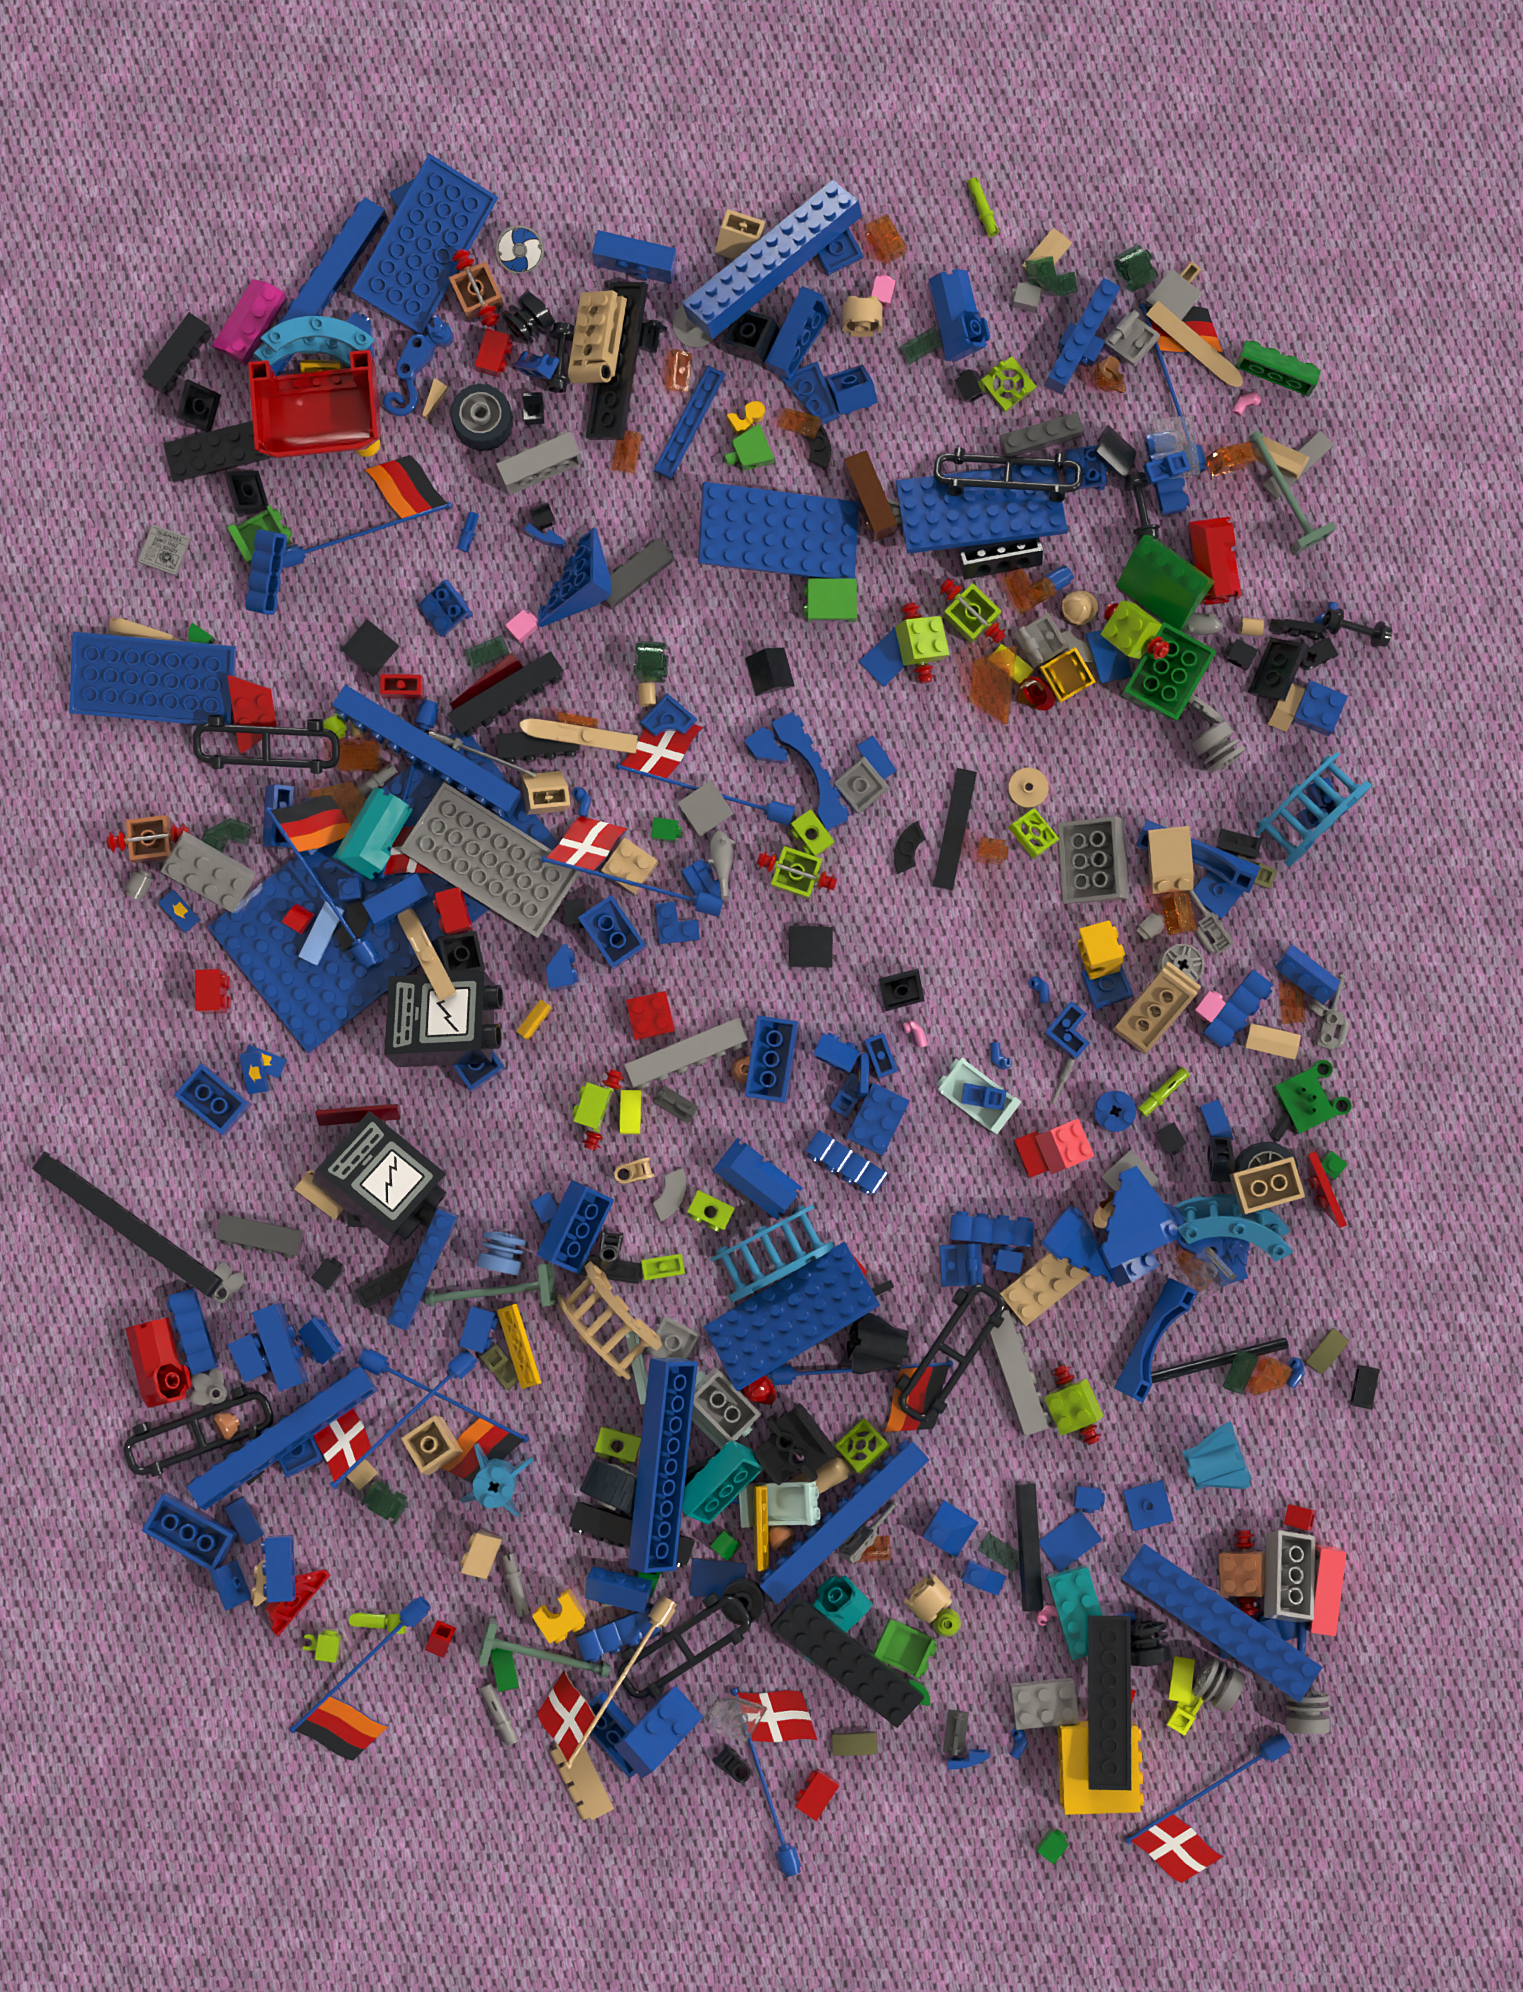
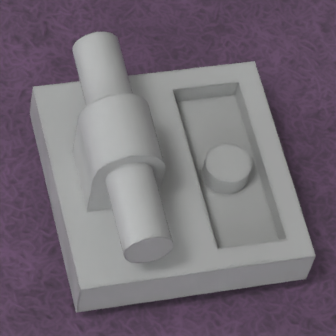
M1135 310L1131 313L1128 312L1104 340L1106 341L1104 346L1133 367L1139 363L1160 338L1158 332L1138 319L1139 313Z
M1050 613L1045 614L1026 627L1019 628L1018 632L1014 634L1034 669L1070 648Z

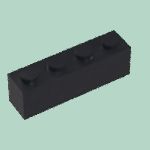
M188 312L142 376L143 379L164 395L168 391H173L177 378L187 372L188 363L191 359L195 360L200 353L199 348L203 343L206 344L210 340L212 330L209 325Z
M524 732L496 735L498 758L511 764H515L516 760L524 759V762H534L539 757H544V760L556 759L557 755L572 758L576 757V753H581L580 745L536 738Z

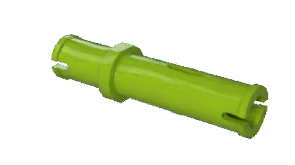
M973 177L966 184L969 187L979 212L978 218L980 222H983L987 236L993 237L1000 232L994 220L995 214L993 210H990L979 178Z
M1181 1066L1159 1089L1149 1094L1150 1097L1137 1108L1144 1117H1148L1157 1106H1162L1164 1104L1163 1101L1190 1077L1189 1072Z

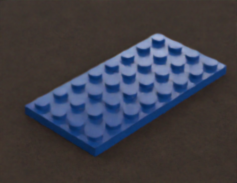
M429 153L350 293L418 335H422L450 285L449 277L455 275L458 271L455 268L458 263L452 261L454 253L461 249L469 251L499 197Z
M1013 466L1012 481L1059 484L1057 470L1054 467ZM1005 467L943 474L942 476L1003 480ZM934 476L896 480L897 497L907 554L1061 535L1068 532L1063 502H1052L1049 499V491L964 486V492L961 496H951L948 493V485L938 483Z
M703 482L698 564L818 579H855L858 502Z
M74 631L72 634L69 713L196 725L208 723V715L220 714L224 715V724L232 725L233 710L227 675L235 677L236 646Z
M844 1241L832 1248L830 1252L814 1259L708 1323L704 1328L733 1387L738 1392L879 1307L880 1303Z

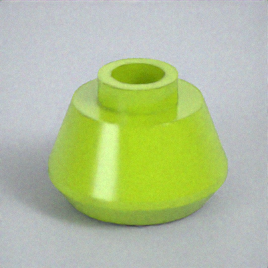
M337 714L324 721V729L332 730L339 739L346 735V722L339 719Z
M949 1608L941 1609L936 1613L937 1617L933 1621V1628L936 1633L942 1637L954 1636L961 1626V1619L958 1613Z

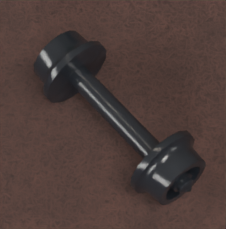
M556 322L554 323L553 330L550 331V337L558 340L556 357L560 361L551 379H544L546 381V389L555 394L565 393L567 385L570 384V379L562 376L566 341H573L574 326L572 324Z
M1133 472L1125 477V486L1123 487L1125 491L1134 490L1142 526L1133 530V534L1137 536L1138 542H1140L1144 534L1151 535L1156 539L1159 538L1158 529L1160 528L1159 524H1149L1142 488L1149 486V482L1144 472Z
M1341 608L1337 610L1328 609L1322 622L1324 628L1329 630L1332 635H1335L1342 627L1371 636L1370 644L1374 648L1378 646L1386 647L1392 637V628L1386 626L1383 621H1379L1374 629L1344 620V610Z

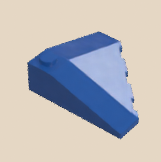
M593 527L576 544L579 548L576 550L574 557L570 556L563 567L565 572L560 582L555 581L549 592L552 596L547 601V605H542L538 611V626L549 625L597 606L603 600H607L610 597L611 578L596 528Z
M1137 1166L1119 1173L1118 1180L1122 1182L1120 1190L1114 1193L1111 1206L1115 1207L1113 1217H1108L1105 1232L1109 1233L1107 1242H1103L1100 1249L1108 1269L1183 1237L1178 1230L1174 1216Z
M1069 1205L1053 1221L1041 1244L1056 1258L1062 1260L1067 1257L1070 1265L1079 1269L1086 1266V1271L1096 1277L1104 1275L1105 1281L1111 1284L1113 1279L1098 1252L1101 1247L1083 1217V1213L1077 1207L1073 1208Z

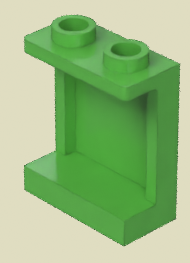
M271 505L266 506L268 508L266 511L237 527L235 524L227 527L249 566H251L252 555L255 551L254 539L258 529L286 534V546L292 543L290 540L292 534L287 525L282 526L279 521L283 519L277 508L273 510Z
M808 579V585H804V597H808V605H804V617H808V622H812V620H848V622H856L857 579Z
M889 1617L873 1654L880 1660L919 1679L920 1675H925L929 1666L926 1662L929 1655L933 1657L937 1645L935 1644V1638Z

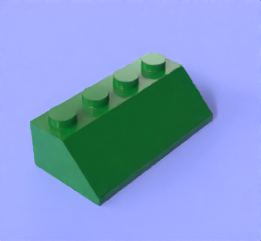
M1247 340L1235 365V368L1307 397L1310 396L1316 387L1321 372L1312 363L1300 362L1294 356L1282 355L1274 348L1267 349L1256 341Z

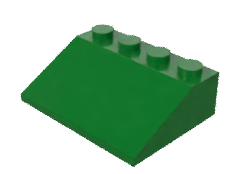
M1144 534L1133 550L1116 586L1167 624L1181 631L1215 581L1153 536Z
M1163 621L1161 628L1154 638L1161 637L1163 642L1169 643L1167 655L1163 658L1155 659L1153 654H1148L1146 651L1121 696L1138 706L1177 721L1214 657L1216 650Z

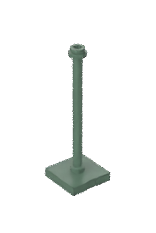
M1259 430L1249 436L1250 443L1256 444L1305 532L1303 534L1304 537L1298 539L1290 548L1294 556L1328 538L1337 528L1333 521L1317 530L1311 528L1263 442L1264 434Z
M553 1263L538 1265V1282L440 1294L430 1291L425 1294L426 1304L435 1306L436 1302L539 1290L541 1292L542 1307L556 1305L558 1302Z
M488 1618L478 1656L479 1665L487 1667L491 1649L499 1648L600 1673L601 1678L608 1677L611 1665H608L607 1662L599 1665L498 1640V1637L495 1636L498 1627L497 1619Z

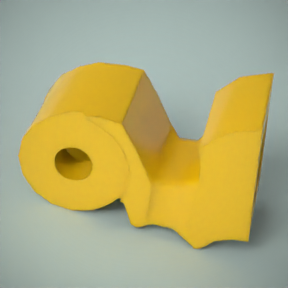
M752 401L745 406L744 420H740L737 414L734 413L727 414L726 419L738 436L752 428L753 422L763 420L765 407L759 401Z

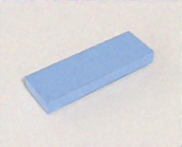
M325 901L298 956L317 966L340 921L328 902ZM336 907L337 910L339 911V913H340L341 916H342L343 913H344V910H342V909Z

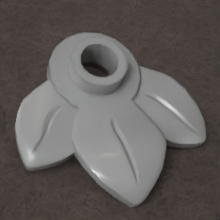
M222 1262L214 1272L223 1279V1282L212 1295L213 1300L217 1303L228 1302L232 1297V1293L239 1291L244 1282L243 1273L233 1274L229 1265L226 1262ZM220 1289L225 1290L226 1294L224 1297L219 1296L218 1292Z
M213 1368L210 1370L209 1375L205 1373L192 1375L191 1381L195 1391L189 1396L190 1401L201 1406L207 1405L210 1402L214 1404L224 1402L228 1392L224 1386L225 1377L218 1368ZM214 1390H219V1397H214Z

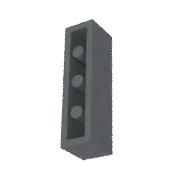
M1076 412L1002 434L999 442L1004 456L1016 457L1080 438L1084 429L1079 414Z
M660 538L656 541L654 539L649 541L644 546L645 549L640 553L635 552L629 557V562L625 565L620 564L613 570V574L610 575L611 595L607 600H604L611 610L675 561L674 555Z
M221 1214L216 1239L222 1240L221 1244L233 1246L234 1243L242 1244L241 1248L253 1250L254 1247L262 1248L261 1252L267 1254H274V1251L282 1252V1257L293 1259L294 1255H300L305 1231Z

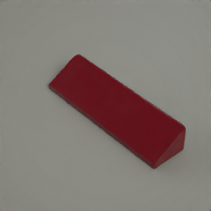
M513 653L509 654L452 701L450 706L453 710L522 669L523 666Z
M399 1104L315 1111L319 1126L359 1123L369 1111L382 1121L401 1119Z

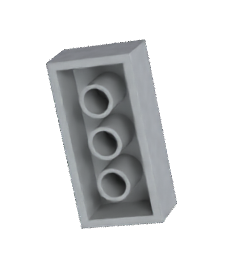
M570 431L568 433H558L554 439L549 441L542 440L536 444V447L531 449L524 448L513 457L506 456L500 459L496 465L510 496L583 463L580 451Z
M185 831L181 834L161 869L163 874L232 913L254 881L256 873Z
M1281 1530L1267 1533L1264 1617L1297 1623L1313 1621L1315 1536Z

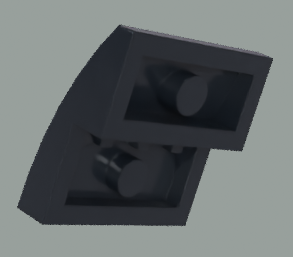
M1107 425L1097 441L1099 443L1092 454L1121 480L1128 474L1137 451L1112 427Z
M366 619L341 650L374 677L400 646Z
M789 926V967L832 968L833 927Z

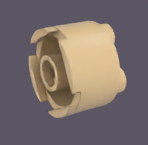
M869 296L867 298L847 297V302L842 306L843 332L845 334L846 331L850 332L852 337H872L873 332L878 331V334L881 333L883 329L882 304L879 302V298L876 296Z
M934 1573L930 1574L931 1578L929 1579L926 1576L922 1578L909 1591L911 1595L909 1600L906 1597L904 1599V1604L922 1622L926 1621L928 1624L935 1620L937 1617L936 1613L942 1608L946 1609L952 1603L950 1598L951 1591Z

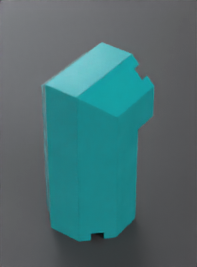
M376 787L373 788L333 856L337 861L370 880L375 877L372 875L374 872L379 874L383 870L391 856L388 848L392 849L393 842L413 810L407 803L390 793L389 795H383L385 790Z
M846 1575L842 1576L843 1578L830 1576L818 1587L817 1593L819 1598H816L812 1605L847 1632L868 1612L873 1603ZM803 1654L805 1658H807L811 1663H813L812 1660H810L807 1656Z

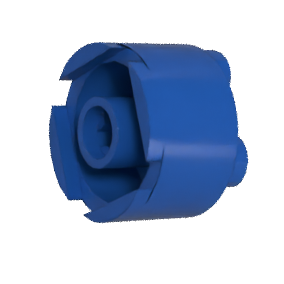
M1109 1091L1099 1096L1095 1101L1092 1111L1093 1119L1097 1126L1104 1131L1112 1133L1123 1131L1135 1120V1103L1125 1092ZM1112 1106L1114 1109L1118 1108L1119 1112L1116 1113L1117 1117L1114 1114H1110Z

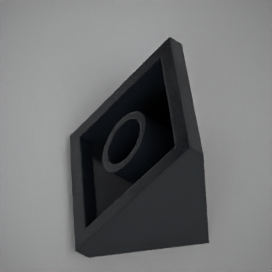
M186 379L176 419L182 426L206 432L211 431L221 394Z
M259 471L224 472L234 509L239 517L268 509L266 506L269 504Z
M765 648L746 657L755 696L795 686L785 648Z
M918 968L879 978L877 981L885 1012L925 1001Z

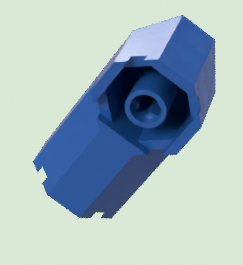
M961 269L952 270L953 274L947 275L946 271L929 278L928 283L945 361L952 362L959 361L985 348L987 345L985 342L990 339L987 321L984 317L980 319L977 315L980 312L976 308L968 270Z
M737 1137L713 1168V1171L778 1221L780 1217L777 1214L779 1212L783 1214L798 1195L795 1191L797 1189L801 1191L803 1187L768 1160L764 1163L762 1161L764 1157L745 1142L742 1145L739 1144L741 1139Z

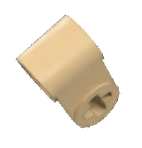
M650 1157L617 1167L614 1173L616 1181L621 1184H627L655 1177L651 1172ZM619 1170H628L629 1178L627 1180H620L618 1178Z

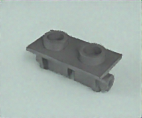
M665 1085L653 1102L689 1124L699 1108Z
M948 1709L943 1752H949L950 1755L955 1756L964 1754L969 1712Z

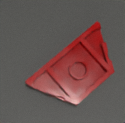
M227 675L235 725L277 727L271 688ZM236 733L239 753L245 752L262 740V734Z
M1316 1151L1308 1154V1174L1310 1177L1307 1178L1311 1189L1316 1190L1318 1196L1315 1199L1319 1208H1323L1324 1212L1338 1228H1342L1347 1223Z
M325 1569L295 1576L296 1599L293 1601L270 1602L265 1610L271 1630L277 1637L331 1576Z

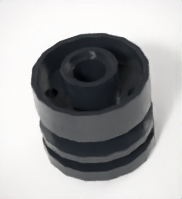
M526 291L517 299L520 310L511 304L509 306L510 312L505 310L501 315L511 332L526 345L530 346L534 342L533 338L538 339L540 337L536 327L545 332L555 323V320L546 305L530 291Z
M735 1579L727 1585L722 1593L721 1598L734 1596L736 1598L745 1597L748 1600V1605L744 1607L751 1617V1623L757 1620L763 1612L766 1600L764 1590L753 1579ZM727 1604L721 1608L727 1620L733 1624L742 1625V1617L733 1605Z
M1147 1620L1131 1625V1644H1135L1134 1647H1131V1666H1155L1172 1659L1170 1644L1160 1643V1640L1168 1637V1633L1162 1631L1167 1628L1166 1622Z

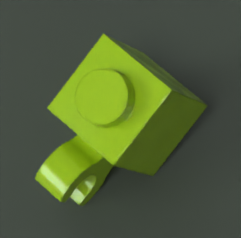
M325 1629L324 1632H321L318 1635V1640L313 1634H305L304 1638L310 1639L312 1644L310 1646L304 1645L302 1649L305 1651L316 1650L315 1660L336 1663L339 1657L342 1635L337 1634L336 1630Z

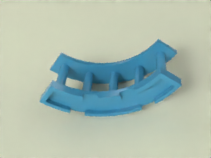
M304 316L282 322L267 331L260 338L265 344L253 353V356L258 361L269 360L270 365L273 366L291 354L322 353L351 368L350 352L367 350L375 339L360 328L339 319L324 316Z
M1338 752L1332 757L1327 755L1320 762L1321 766L1300 786L1296 784L1288 792L1290 796L1269 818L1264 817L1258 823L1260 828L1254 834L1258 836L1266 830L1287 851L1289 856L1284 863L1289 868L1307 852L1322 833H1325L1338 820L1337 818L1341 814L1347 812L1372 787L1367 780L1362 785L1355 784L1333 763L1340 755ZM1326 769H1329L1350 790L1349 793L1351 794L1347 798L1341 797L1320 777ZM1312 782L1335 802L1337 808L1330 814L1324 813L1302 792ZM1295 798L1319 819L1318 822L1320 824L1313 831L1307 830L1286 809ZM1279 815L1302 836L1303 841L1298 847L1296 845L1293 846L1272 825V822Z
M1214 1194V1196L1209 1197L1197 1196L1176 1204V1209L1186 1222L1178 1226V1230L1188 1244L1204 1238L1224 1236L1243 1239L1257 1245L1270 1255L1275 1262L1293 1253L1291 1247L1281 1238L1290 1232V1227L1273 1210L1270 1211L1265 1208L1248 1214H1241L1236 1196L1231 1194Z
M802 1205L793 1210L794 1215L769 1228H766L764 1225L754 1230L756 1235L729 1249L727 1246H724L715 1251L717 1255L710 1258L711 1262L721 1258L736 1286V1292L729 1295L732 1303L823 1256L835 1247L832 1241L825 1245L823 1241L820 1242L806 1215V1212L814 1209L813 1205L807 1208ZM799 1217L813 1244L812 1248L814 1251L808 1254L802 1251L788 1224L789 1221ZM778 1227L782 1228L796 1255L794 1256L795 1261L787 1265L785 1262L782 1263L767 1234ZM759 1237L775 1266L773 1267L775 1271L767 1276L760 1272L746 1245ZM738 1248L754 1276L752 1278L754 1282L749 1285L746 1282L743 1283L729 1256L730 1252Z

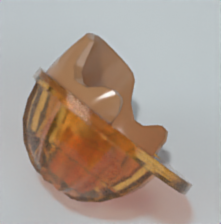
M1109 356L1097 363L1093 379L1096 386L1105 392L1117 391L1124 393L1126 391V386L1123 382L1125 376L1119 373L1120 363L1114 356Z

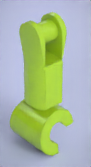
M354 1613L349 1617L348 1621L354 1627L385 1629L387 1626V1631L391 1633L401 1623L400 1614H388L387 1618V1614ZM404 1625L396 1634H405L406 1626Z

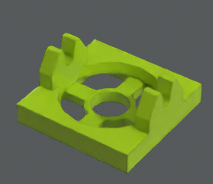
M1012 356L1005 362L1001 361L997 367L994 366L989 374L982 378L986 390L1004 412L1008 411L1037 388ZM1012 370L1018 374L1014 377H1006L1002 371ZM997 375L1001 383L1000 387L995 391L993 382ZM1022 379L1023 389L1019 393L1015 389L1016 382ZM1004 380H1012L1014 383L1013 389L1005 390L1002 385ZM1003 392L1011 393L1013 398L1006 399L1000 397Z
M1035 808L1008 827L1033 859L1037 858L1059 840L1058 836ZM1022 824L1027 827L1028 834L1026 835L1021 831ZM1031 828H1035L1039 832V836H1035ZM1029 840H1037L1041 846H1034Z
M863 1418L834 1447L861 1475L890 1445ZM869 1432L865 1437L857 1436L859 1433ZM876 1438V1448L871 1452L869 1442ZM853 1440V1449L849 1452V1444ZM865 1440L866 1446L862 1450H857V1443ZM858 1453H864L867 1456L865 1460L853 1459Z

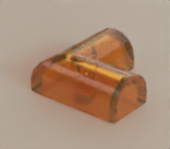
M1023 568L1004 578L1021 614L1051 598L1057 592L1053 581L1048 577H1043L1031 585Z

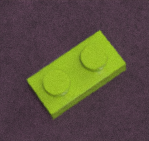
M682 1253L641 1260L644 1281L685 1274Z

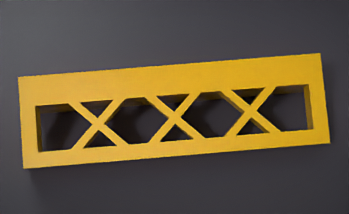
M517 1304L498 1309L497 1313L521 1389L540 1384L541 1380Z

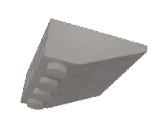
M1112 816L1058 823L1063 904L1129 899L1124 819Z

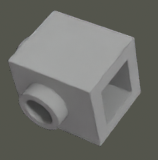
M1018 282L1017 289L1013 288L1010 300L1013 301L1012 307L1035 313L1042 288L1036 287L1030 282Z

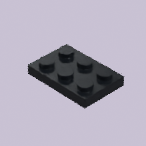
M1270 637L1248 693L1257 697L1285 702L1307 646L1300 642Z

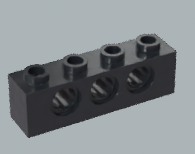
M1039 537L959 549V565L964 580L1042 566L1043 548Z

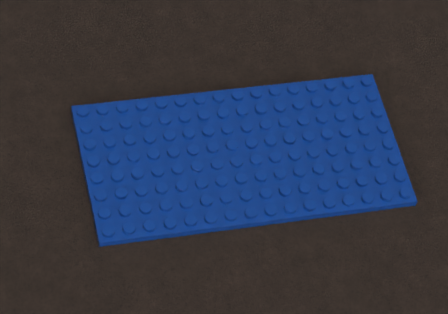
M456 731L447 736L455 740L459 738L463 745L485 753L472 736L460 738ZM447 744L445 745L450 749L454 750V748H452L451 746H448ZM459 749L457 752L511 785L493 761L463 749ZM420 763L415 765L405 803L413 810L403 827L416 826L444 783L438 774L435 773L433 776L427 773ZM411 766L382 788L385 790L383 795H389L390 793L402 799ZM453 784L451 786L454 789L459 790L456 785ZM470 795L469 798L476 802L474 796ZM523 798L510 818L506 816L502 818L552 851L559 845L535 814L526 815ZM364 803L346 816L351 826ZM487 805L486 809L494 813L492 807ZM343 839L319 848L310 856L303 857L333 904L344 910L342 917L345 921H347L349 914L348 905L355 902L343 903L340 900L339 879L360 878L362 880L364 899L372 893L377 895L383 892L382 888L391 883L396 885L407 874H416L400 873L386 875V880L378 878L377 872H374L372 875L375 877L372 880L366 879L333 858ZM296 856L245 896L233 913L226 911L207 927L307 1053H310L388 991L389 976L408 975L420 966L421 963L399 922L398 915L376 927L369 920L362 939H368L377 953L378 961L366 969L363 965L360 966L349 949L342 951L336 932H334L318 966L298 957L326 899ZM417 873L429 895L428 899L411 907V909L417 915L430 942H432L438 936L447 935L441 931L438 919L442 918L441 914L436 912L433 900L436 899L435 893L456 888V886L437 874ZM463 892L471 923H473L490 908ZM297 903L315 914L302 935L282 922L289 910ZM339 921L335 931L343 927L341 921Z

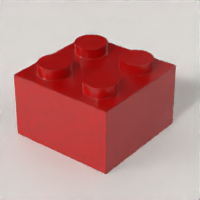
M459 887L435 893L436 899L433 900L436 912L441 914L442 919H438L443 933L451 935L474 931L463 891Z
M221 969L195 970V1011L202 1014L227 1013V1009L231 1007V998L227 996V988L231 987L230 976H227L226 972Z
M666 991L626 1000L635 1041L675 1033Z

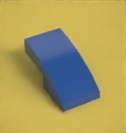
M1184 451L1167 455L1163 459L1143 465L1149 485L1191 470Z
M530 523L524 528L525 534L542 544L562 549L567 546L566 541L551 529L544 535Z
M873 735L856 746L861 756L869 761L883 780L897 771Z
M851 1072L830 1105V1108L846 1118L859 1099L857 1098L858 1075Z
M964 1083L960 1103L1003 1110L1007 1090Z
M1219 1099L1199 1107L1210 1136L1230 1137L1231 1141L1234 1140Z
M243 1496L224 1506L230 1520L246 1545L264 1535L262 1527L254 1517L253 1511Z
M968 1749V1758H947V1768L952 1770L977 1765L990 1758L989 1750Z

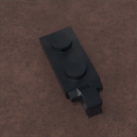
M1271 619L1268 629L1269 632L1276 635L1284 632L1292 637L1302 635L1312 640L1326 639L1328 633L1322 624L1290 619Z

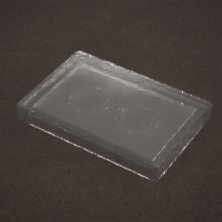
M1192 415L1152 419L1156 460L1184 451L1191 468L1190 471L1170 479L1199 476L1200 469Z
M1209 1246L1171 1272L1182 1284L1198 1292L1195 1299L1199 1303L1231 1283L1237 1277Z

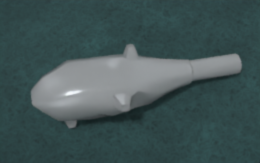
M1213 612L1209 614L1193 613L1181 631L1185 634L1207 636L1219 632L1223 624L1213 615ZM1151 616L1160 624L1163 623V620L1158 616Z
M718 830L712 836L709 843L711 859L708 860V864L713 866L720 882L721 899L728 900V879L733 861L732 845H735V841L731 840L723 831Z

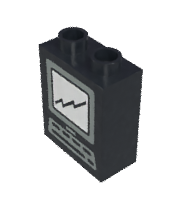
M485 971L447 973L457 993L440 1002L426 974L389 976L384 1055L397 1068L492 1063L493 1049H499L502 1043L500 1025L494 1024V1010H499L503 1007L504 999L501 985H495Z
M371 1111L366 1114L315 1170L312 1180L315 1186L387 1245L396 1236L406 1241L421 1223L414 1217L423 1206L432 1212L447 1194L440 1187L446 1173Z

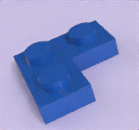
M676 901L655 904L659 944L700 940L698 920L678 922Z

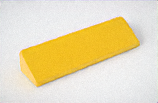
M754 1484L752 1486L754 1567L757 1571L769 1569L767 1485Z

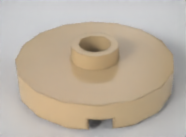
M1022 768L1011 777L1008 790L1012 801L1018 806L1033 808L1040 805L1046 799L1049 786L1042 772L1034 768ZM1030 784L1032 786V790H1026L1025 785Z

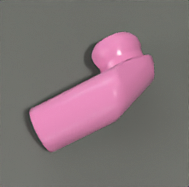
M1255 392L1240 396L1232 412L1241 416L1247 405H1259L1261 397Z
M909 1020V1022L903 1024L905 1033L913 1032L919 1048L927 1045L924 1031L915 1021Z
M1046 1605L1037 1612L1036 1619L1039 1625L1044 1626L1053 1616L1058 1617L1055 1606Z

